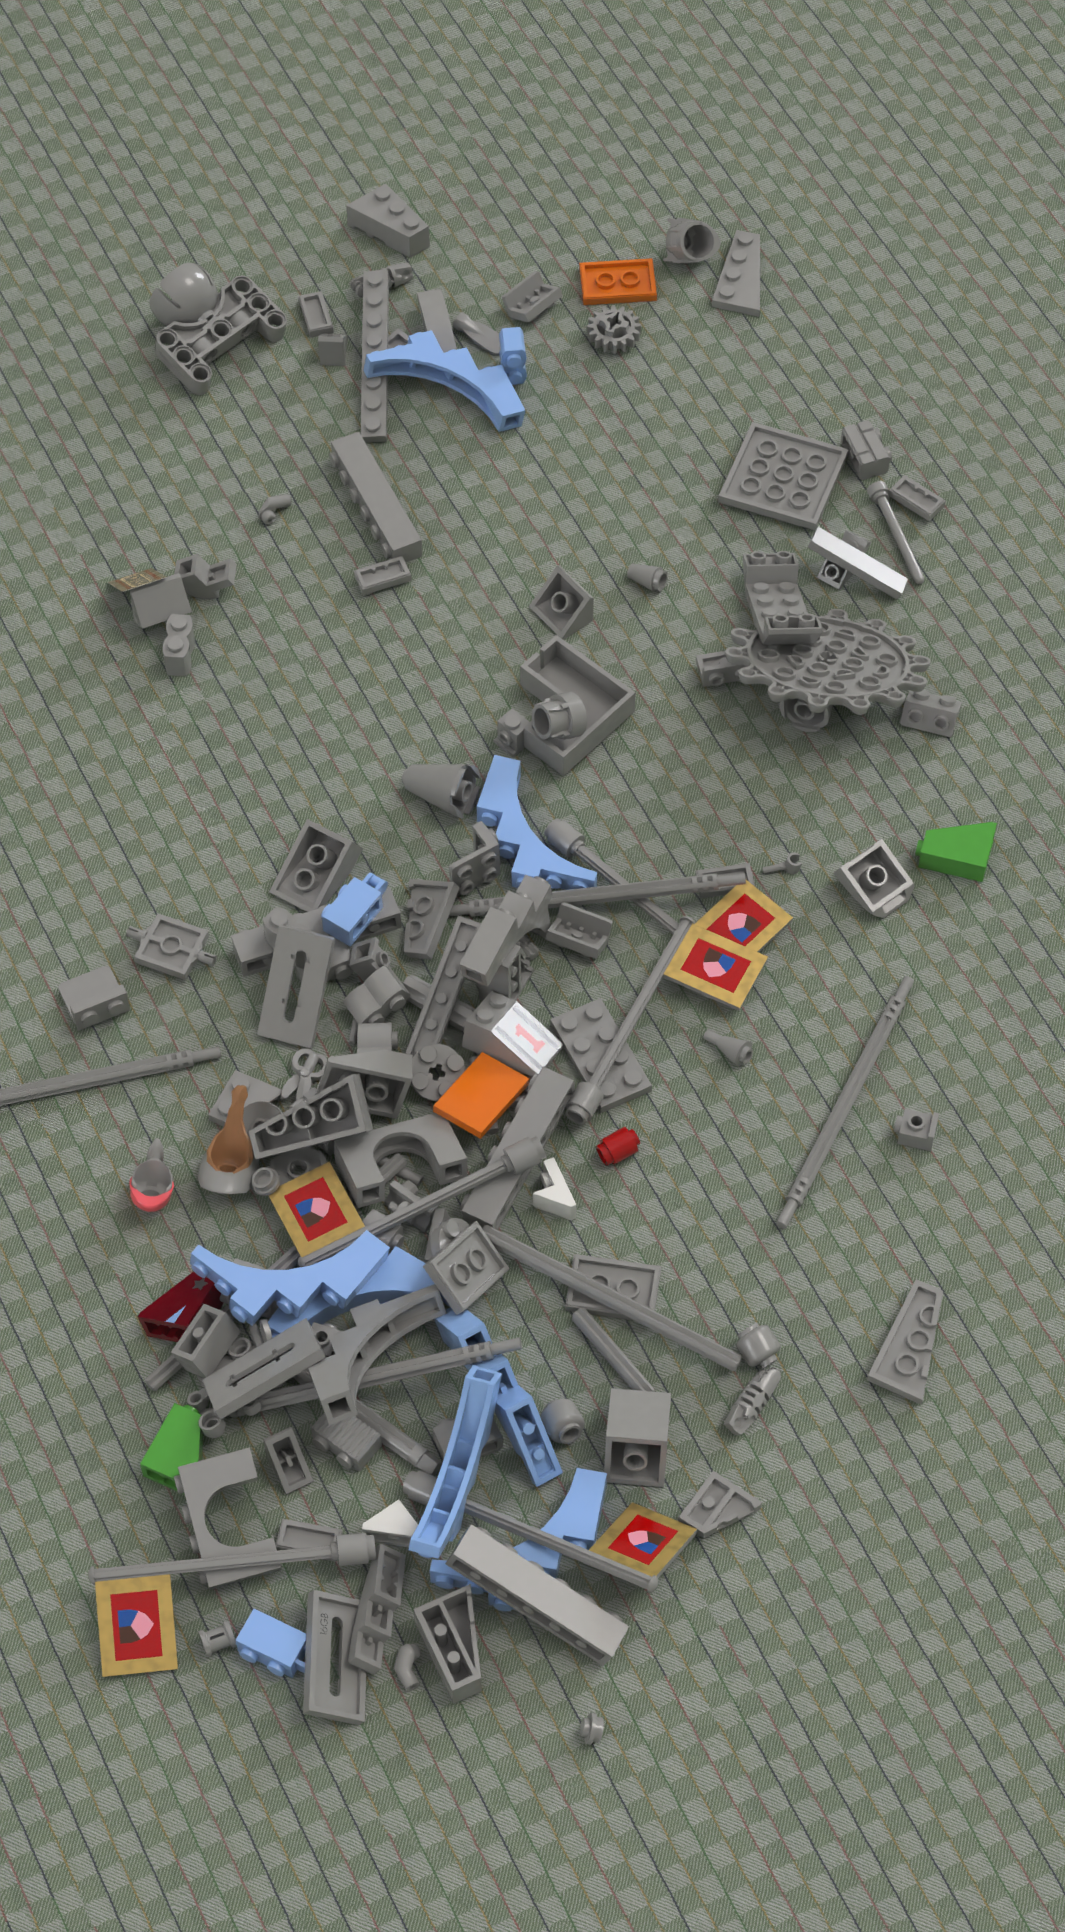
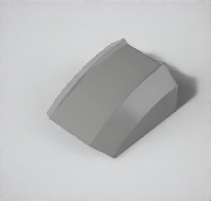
M883 839L874 843L863 853L834 872L840 883L860 905L872 915L885 918L908 902L915 887L913 881Z

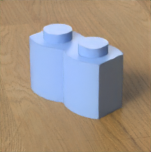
M520 327L502 328L499 333L500 365H502L512 385L523 384L527 377L523 330Z

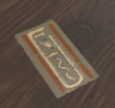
M149 568L108 583L119 591L124 592L166 578V576L153 568Z

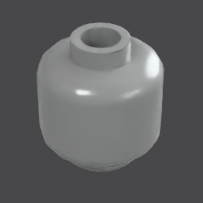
M754 1323L737 1335L739 1340L736 1347L748 1366L756 1367L761 1365L764 1369L778 1360L775 1354L780 1350L781 1345L769 1326H759L758 1323Z
M569 1399L552 1400L541 1413V1420L552 1441L569 1444L576 1441L582 1434L585 1421L573 1401Z

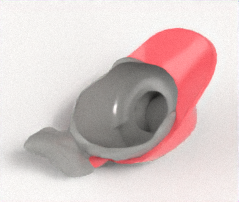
M159 1138L154 1139L148 1149L147 1160L136 1167L129 1182L133 1203L139 1209L147 1212H155L164 1208L168 1204L174 1188L173 1175L170 1169L163 1163L164 1150Z

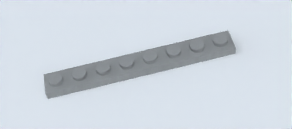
M388 270L363 271L361 436L365 443L387 442L388 375L367 378L363 370L366 354L388 349Z

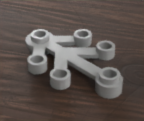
M243 1337L235 1339L228 1349V1355L222 1358L214 1372L255 1349L253 1342ZM260 1367L257 1368V1369H255L254 1371L250 1372V1374H252V1373H254L255 1371L259 1370ZM197 1375L200 1384L205 1387L202 1380L204 1378ZM240 1378L239 1380L232 1383L230 1386H237V1382L242 1379ZM206 1388L194 1391L188 1396L187 1402L189 1406L194 1407L198 1411L206 1408L207 1400L209 1399ZM256 1398L242 1408L247 1415L252 1416L257 1414L262 1406L259 1399ZM214 1409L205 1412L199 1419V1426L205 1436L218 1438L224 1433L226 1423L224 1419L220 1420Z

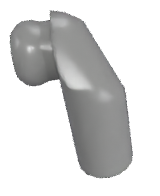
M283 494L268 497L259 510V519L265 524H272L276 518L274 514L276 509L291 505L290 495Z
M404 1644L398 1651L394 1670L407 1692L416 1689L420 1685L412 1670L414 1661H417L418 1657L421 1656V1650L416 1644Z

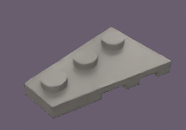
M409 879L411 899H408L407 909L410 913L409 922L406 923L404 953L409 958L432 960L459 887L455 882Z

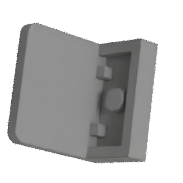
M482 821L472 825L474 852L452 863L449 867L450 882H455L459 887L456 897L467 895L475 887L485 882H491L500 875L498 838L492 828L488 829Z
M103 966L60 983L58 986L61 997L78 1031L130 1010L127 992L123 984H118L109 966Z

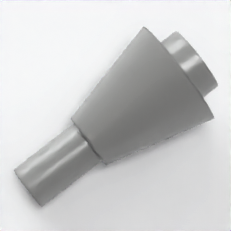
M710 1029L704 1033L703 1038L716 1045L737 1067L747 1064L751 1060L753 1049L750 1041L721 1036Z

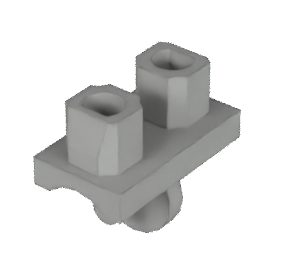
M394 1180L389 1184V1194L384 1204L389 1210L395 1212L420 1200L421 1198L417 1196V1186L409 1180L402 1184ZM439 1205L406 1222L410 1225L413 1224L425 1233L430 1229L434 1210Z

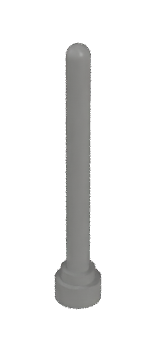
M884 481L874 482L867 488L870 500L879 505L914 582L920 585L924 582V576L889 504V489Z

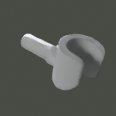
M790 853L786 862L762 867L763 874L785 870L789 874H797L802 866V863L795 864L799 860L800 854Z

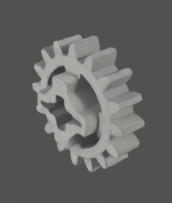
M615 305L611 306V310L602 307L601 313L594 311V317H589L587 335H589V342H595L596 349L602 346L605 353L609 349H612L613 354L617 353V349L626 352V346L633 348L635 341L639 342L641 324L639 323V317H633L632 310L625 312L624 306L619 310L616 309Z

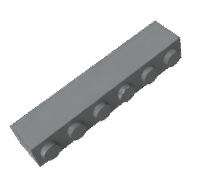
M360 432L331 441L332 452L329 453L331 464L334 468L338 467L343 485H348L350 488L351 499L354 504H359L361 516L365 522H369L373 538L375 540L379 539L384 557L386 559H393L403 556L405 562L422 557V540Z
M387 887L382 895L383 908L355 942L402 928L401 913L390 887ZM322 905L306 913L293 915L296 923L308 927L312 932L331 936L323 931L321 918L322 911L327 905ZM263 926L251 930H242L235 935H231L233 951L243 977L270 969L274 948L266 941Z
M544 1066L539 1075L534 1074L529 1083V1092L526 1098L522 1097L515 1108L516 1115L513 1121H508L503 1128L501 1134L503 1138L498 1146L494 1145L488 1156V1165L500 1160L501 1156L505 1155L504 1148L527 1137L531 1139L537 1136L544 1148L575 1090L574 1080ZM532 1168L518 1175H515L513 1171L509 1173L506 1171L475 1186L471 1194L467 1193L460 1206L464 1221L469 1224L477 1221L481 1228L489 1225L498 1230Z
M471 1524L445 1563L602 1666L613 1657L629 1628L617 1614L606 1612L598 1607L592 1598L578 1594L570 1588L566 1581L547 1574L541 1565L534 1561H527L518 1555L512 1546L496 1541L484 1528L475 1527Z

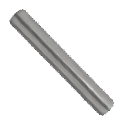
M579 1308L572 1314V1321L632 1390L655 1392L653 1386L585 1308Z

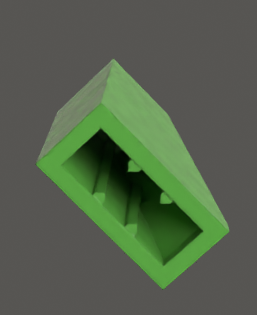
M987 822L926 830L924 841L918 840L915 856L920 857L918 867L983 882L997 823Z
M174 1403L140 1463L144 1477L177 1491L174 1476L179 1475L178 1467L202 1460L204 1433L199 1426V1419L202 1415L197 1409L189 1405H184L183 1407Z

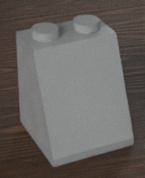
M611 1388L604 1463L607 1483L664 1487L671 1393Z

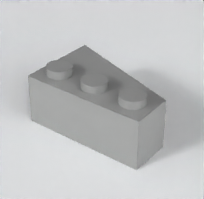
M515 944L498 968L488 987L477 982L479 1000L483 1001L491 991L515 1001L518 999L534 972V968L530 966V961L526 960L527 956L521 946Z

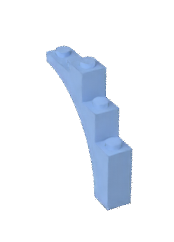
M432 330L409 335L407 345H398L391 349L366 354L363 371L367 378L384 375H406L425 378L446 385L470 399L490 418L498 432L522 426L526 410L502 365L488 366L478 370L467 347L457 350L452 349L443 353Z
M494 755L477 804V822L482 821L486 826L498 827L496 835L500 856L506 859H515L511 871L512 887L518 888L525 874L533 878L538 876L545 879L553 889L570 890L597 887V872L577 866L561 858L545 846L530 829L522 814L517 796L521 778V761Z
M366 1230L350 1246L333 1257L305 1267L289 1270H262L241 1266L216 1256L200 1245L192 1251L190 1264L192 1265V1270L202 1278L207 1277L213 1281L219 1292L225 1296L231 1295L229 1309L238 1321L242 1323L246 1321L253 1326L274 1300L284 1313H292L297 1318L320 1292L330 1305H338L344 1310L385 1262L390 1247Z
M473 1365L465 1377L453 1430L438 1478L423 1516L410 1539L408 1550L416 1552L422 1557L438 1559L449 1541L453 1542L461 1529L467 1495L475 1484L481 1451L490 1437L502 1376L500 1372Z
M577 1468L571 1488L562 1505L540 1530L589 1550L596 1542L607 1486V1473ZM528 1539L513 1547L518 1555L527 1561L538 1563L543 1567L544 1572L557 1578L561 1553ZM432 1559L430 1567L431 1583H435L436 1586L444 1589L462 1588L471 1584L472 1594L488 1593L489 1605H492L495 1609L500 1611H511L514 1609L446 1565V1560Z

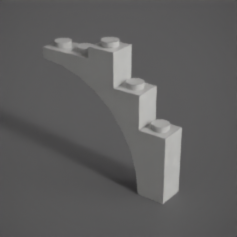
M525 874L516 893L508 890L498 910L493 907L489 908L460 962L462 976L488 987L508 953L527 932H532L546 938L547 930L551 926L548 905L552 899L551 885L545 879L538 876L533 878Z
M435 1284L380 1304L378 1299L354 1307L350 1309L356 1327L329 1336L334 1355L326 1357L308 1368L329 1425L358 1415L356 1406L358 1387L365 1372L384 1350L408 1332L426 1322L447 1314L439 1289Z

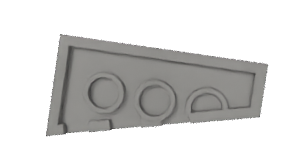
M915 1280L867 1376V1381L922 1405L942 1300V1290L920 1280Z

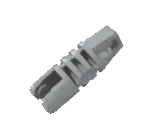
M408 262L380 269L388 270L389 289L413 279L412 267ZM363 275L355 277L349 282L350 288L361 298L363 297Z
M777 1368L759 1370L757 1375L743 1389L724 1422L726 1428L734 1435H742L757 1419L758 1414L761 1413L767 1401L770 1400L771 1394L781 1380L780 1370H777Z

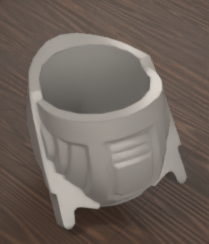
M668 218L667 221L671 223V226L666 236L668 257L663 259L664 262L698 263L712 257L719 250L721 245L720 238L716 231L705 222L685 218Z

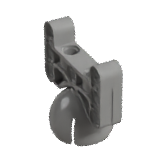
M187 262L172 270L160 282L161 288L172 300H169L160 288H156L149 301L151 311L155 317L166 326L156 335L155 354L196 395H203L210 389L212 370L208 364L254 331L258 330L265 339L271 342L280 341L284 337L287 322L286 315L247 276L235 277L231 282L223 286L219 293L213 278L206 269L196 263Z

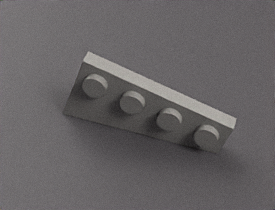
M736 230L712 299V307L757 317L760 316V234Z

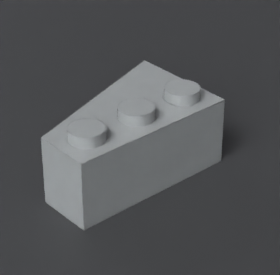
M387 184L346 205L348 226L353 229L357 227L365 231L368 237L372 239L377 237L385 241L386 246L410 258L430 247L429 226Z
M471 1584L413 1609L415 1625L453 1704L482 1691Z

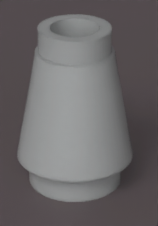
M632 563L628 568L627 577L655 592L656 590L662 591L664 589L668 573L662 567Z

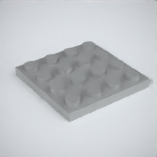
M752 422L721 489L718 502L816 530L846 462L849 449Z

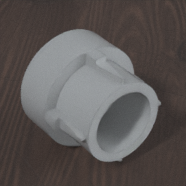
M569 691L553 695L550 698L544 699L543 702L534 704L532 724L535 733L542 739L558 738L560 740L583 735L587 727V714L581 698L576 693Z

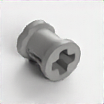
M228 1620L224 1621L222 1626L207 1632L203 1630L198 1631L207 1658L212 1657L213 1652L226 1647H237Z

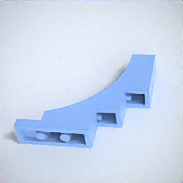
M395 1246L385 1262L344 1310L338 1305H330L323 1298L321 1292L298 1318L292 1313L286 1314L278 1308L268 1321L272 1338L307 1318L311 1326L313 1322L323 1324L362 1304L378 1299L380 1304H383L435 1283L423 1268V1265L426 1263ZM440 1292L443 1303L450 1307V1305Z
M450 1307L446 1310L447 1314L434 1319L443 1342L451 1350L490 1341L492 1344L485 1324L467 1309L456 1315ZM502 1354L494 1355V1359L464 1365L468 1371L475 1365L502 1373L495 1414L502 1424L515 1452L523 1459L532 1483L538 1487L562 1474L563 1471L534 1400L529 1393L518 1385L508 1359Z

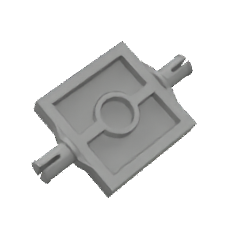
M158 913L153 923L145 931L129 926V929H127L126 937L140 941V947L134 956L135 963L186 980L193 966L198 961L212 967L217 961V955L203 951V947L209 938L208 930Z

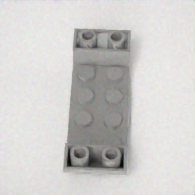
M755 551L751 554H743L745 595L762 645L815 644L822 634V626L818 615L808 614L797 584L799 564L795 553L788 551H779L777 553Z

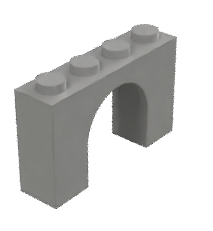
M436 1113L334 1140L335 1162L357 1208L385 1201V1181L377 1163L385 1156L393 1153L410 1152L423 1157L431 1166L440 1185L458 1181L467 1176V1157L449 1121Z
M250 1447L178 1467L179 1475L174 1476L178 1494L184 1493L187 1505L181 1506L185 1523H192L195 1535L189 1536L193 1554L200 1553L201 1558L277 1551L274 1537L237 1547L224 1545L211 1536L205 1524V1512L214 1496L223 1490L258 1481ZM281 1564L198 1571L201 1584L207 1583L209 1590L280 1571Z

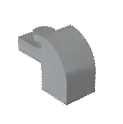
M199 554L177 560L174 574L180 573L187 594L201 599L219 598L220 589L234 585L237 564L232 559L209 565Z

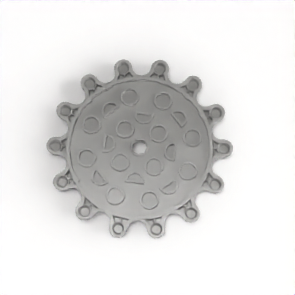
M831 609L826 616H818L822 626V634L815 644L762 645L757 629L734 628L730 634L732 641L743 647H730L725 650V656L729 663L747 666L738 671L740 682L744 684L768 685L769 699L774 702H782L789 698L805 700L808 703L809 710L815 713H822L829 705H843L853 713L863 715L869 709L870 702L874 701L882 702L892 707H900L906 698V695L900 690L922 691L927 685V679L913 672H925L931 663L928 657L907 653L912 651L916 645L915 638L907 635H886L883 633L887 626L886 622L880 619H870L863 623L853 622L848 619V613L842 609Z

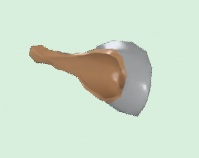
M237 1085L231 1091L232 1104L228 1110L224 1128L215 1135L200 1163L197 1176L200 1187L214 1193L228 1195L246 1193L253 1188L252 1176L255 1171L260 1169L259 1159H255L251 1140L246 1133L243 1122L244 1104L248 1097L245 1085Z

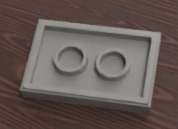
M477 1221L466 1227L423 1265V1268L456 1315L465 1311L510 1269Z
M574 1254L572 1269L655 1311L662 1266ZM568 1287L565 1311L575 1312L579 1308H585L592 1315L633 1320Z

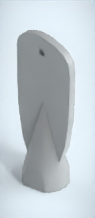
M461 312L453 322L454 329L463 332L470 340L490 354L499 355L500 343L497 331L480 322L471 320L464 312Z

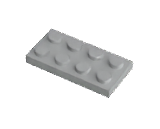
M599 998L550 1019L553 1031L563 1043V1048L583 1082L590 1081L619 1030L602 999ZM627 1042L624 1044L600 1086L604 1095L598 1106L601 1113L652 1091V1084Z

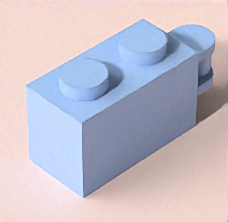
M369 873L363 881L354 877L348 885H343L335 901L332 904H328L322 911L323 931L351 947L383 908L382 895L387 889L388 882L373 873Z
M253 1609L236 1638L237 1650L240 1652L239 1655L248 1662L256 1663L258 1661L266 1665L270 1672L280 1677L285 1674L293 1678L297 1670L305 1674V1662H303L306 1651V1633Z

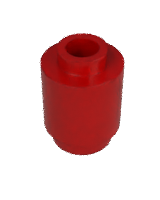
M622 1127L601 1139L600 1144L596 1145L595 1148L606 1166L611 1163L615 1165L637 1153V1145L640 1144V1140L633 1129L628 1130L626 1127Z

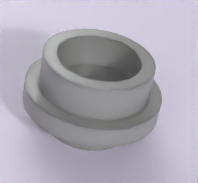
M260 1168L252 1176L253 1190L261 1196L274 1193L280 1185V1176L272 1168Z
M590 1712L587 1718L582 1719L580 1737H584L585 1744L591 1745L593 1742L599 1743L601 1741L604 1728L603 1717H597L596 1713Z

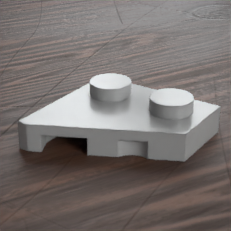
M712 1471L680 1514L678 1521L696 1528L697 1534L705 1538L759 1511L762 1507V1502L715 1471Z

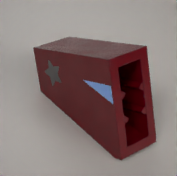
M193 1271L142 1310L137 1317L148 1337L178 1342L203 1304L220 1310L224 1303L220 1301L221 1292L217 1290L215 1283L207 1277L202 1278Z

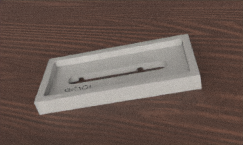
M285 925L278 927L257 1035L307 1048L314 1047L335 943L334 937ZM298 951H304L307 960L305 962L298 1005L294 1020L289 1022L285 1019V1012Z
M305 1318L202 1380L214 1411L221 1420L324 1359L325 1354L311 1324ZM293 1348L291 1351L279 1357V1361L274 1360L270 1362L269 1364L265 1365L264 1367L260 1368L259 1370L255 1371L254 1373L250 1374L244 1379L238 1381L237 1386H230L235 1381L239 1380L240 1378L244 1377L245 1375L249 1374L250 1372L254 1371L255 1369L259 1368L265 1363L271 1361L272 1359L276 1358L277 1356L281 1355L287 1350Z
M312 1590L308 1593L303 1714L355 1725L365 1722L366 1671L348 1663L352 1634L360 1602L358 1599L318 1590ZM332 1619H336L341 1627L338 1675L340 1677L338 1679L337 1696H333L329 1690Z

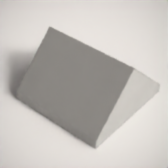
M557 565L529 607L560 638L566 639L593 621V597L560 565Z
M180 573L130 589L134 621L142 629L167 621L171 614L185 615L192 612Z

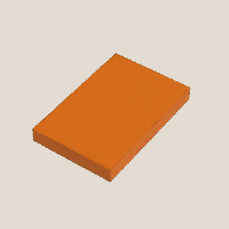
M652 258L579 263L583 305L657 301Z
M482 1052L434 1104L433 1112L481 1139L528 1087L530 1079Z

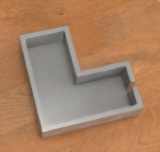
M555 635L540 648V654L536 652L520 666V685L542 702L553 695L571 691L581 698L585 706L587 727L583 735L566 740L558 738L542 739L535 733L532 720L523 728L524 747L562 776L569 772L635 712L636 692L558 635Z

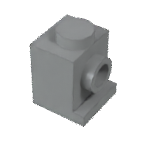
M513 708L510 709L497 721L498 737L494 739V743L514 758L525 748L523 728L529 721Z
M377 937L353 944L349 966L364 982L380 967L385 965L390 968V957L379 947V939Z
M905 1109L903 1116L897 1115L894 1132L899 1133L897 1144L931 1151L939 1113L934 1112L932 1115Z

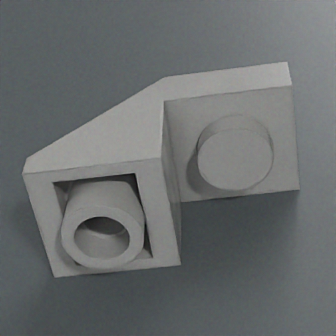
M846 530L842 541L865 554L871 544V541L850 530ZM826 558L817 578L837 589H841L853 574Z

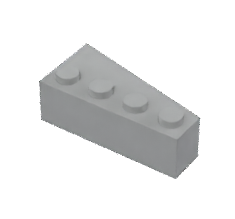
M351 1074L342 1081L248 1131L255 1159L266 1158L373 1130L360 1074Z

